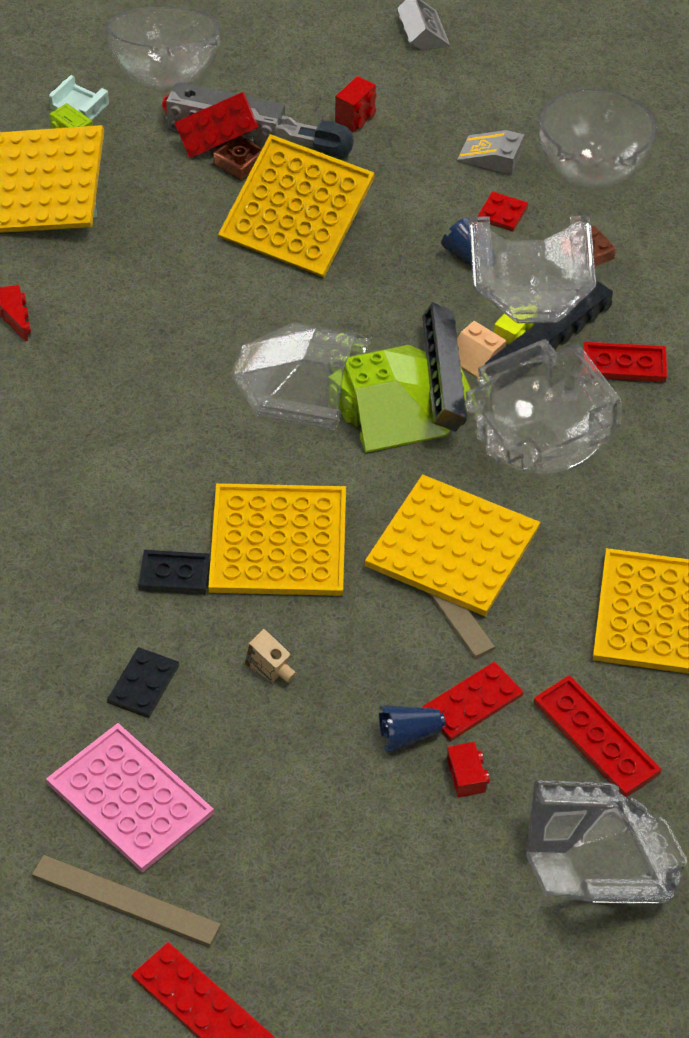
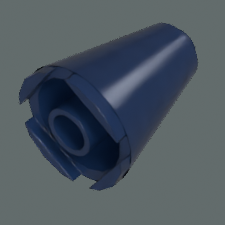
M464 217L450 227L452 232L448 236L446 234L443 236L441 245L476 269L488 271L493 267L495 257L470 217L469 219Z
M391 705L380 706L379 708L383 711L378 716L381 736L387 738L389 745L384 746L387 752H394L440 733L442 727H445L444 714L440 713L438 709Z

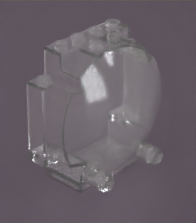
M543 339L479 367V377H477L479 386L466 392V402H464L467 412L469 414L472 413L475 417L477 424L476 436L480 442H484L488 454L493 456L497 462L501 461L521 471L531 470L536 474L558 473L581 465L597 452L600 445L609 443L611 431L621 427L622 400L579 343L555 352L548 341Z

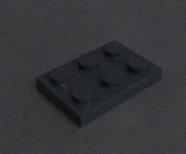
M144 550L138 584L139 590L206 594L210 554Z
M138 647L108 696L107 703L150 718L176 673L179 662Z

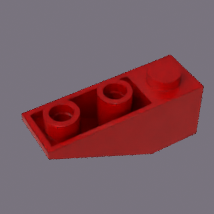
M20 285L0 287V316L24 341H28L27 334L31 333L30 321L25 322V319H29L28 309L23 307L26 304L25 292L21 293Z

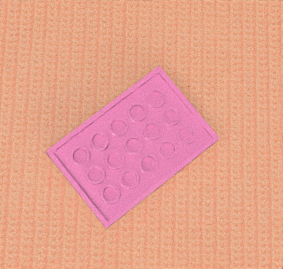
M119 723L46 778L47 784L142 873L214 814V809Z

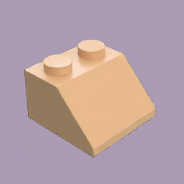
M473 321L461 331L457 338L461 368L478 379L484 375L485 362L506 347L505 339L476 321Z

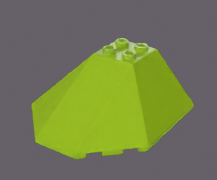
M404 345L330 360L334 373L342 367H346L354 387L362 430L360 432V440L365 453L446 437L451 431L434 424L425 351L411 345ZM461 368L466 407L474 396Z

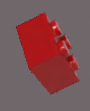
M356 76L335 96V123L348 127L354 133L358 128L364 126L368 118H373L376 113V84Z

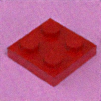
M492 191L478 214L477 220L514 232L528 208V202Z

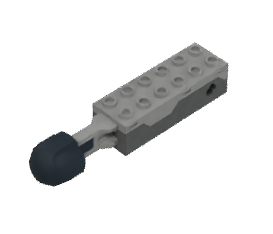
M176 82L171 93L164 96L162 101V109L167 114L168 129L178 131L174 122L236 94ZM246 96L259 128L242 135V137L263 148L271 134L299 145L313 147V150L336 159H342L352 151L354 138L348 127L325 120L320 121L317 127L297 123L291 117L285 116V104Z

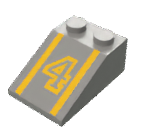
M503 130L469 135L457 161L512 175L523 151L524 134Z

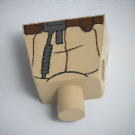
M265 629L249 642L244 664L273 683L280 676L289 683L297 674L296 671L288 666L290 653Z

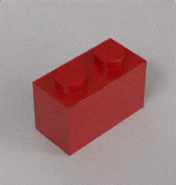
M475 742L448 746L446 759L458 798L486 793V784L490 783L487 770H483V754L481 750H477Z

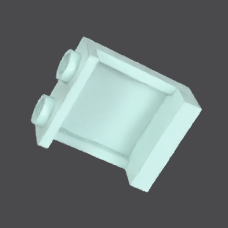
M72 75L49 95L51 109L56 110L65 103H68L91 120L109 104L107 90L101 88L95 94L76 85L75 77Z

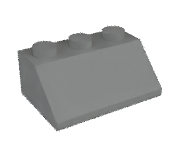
M405 0L397 8L400 14L399 18L404 25L403 29L408 35V42L412 47L424 50L450 46L438 13L434 8L422 0Z

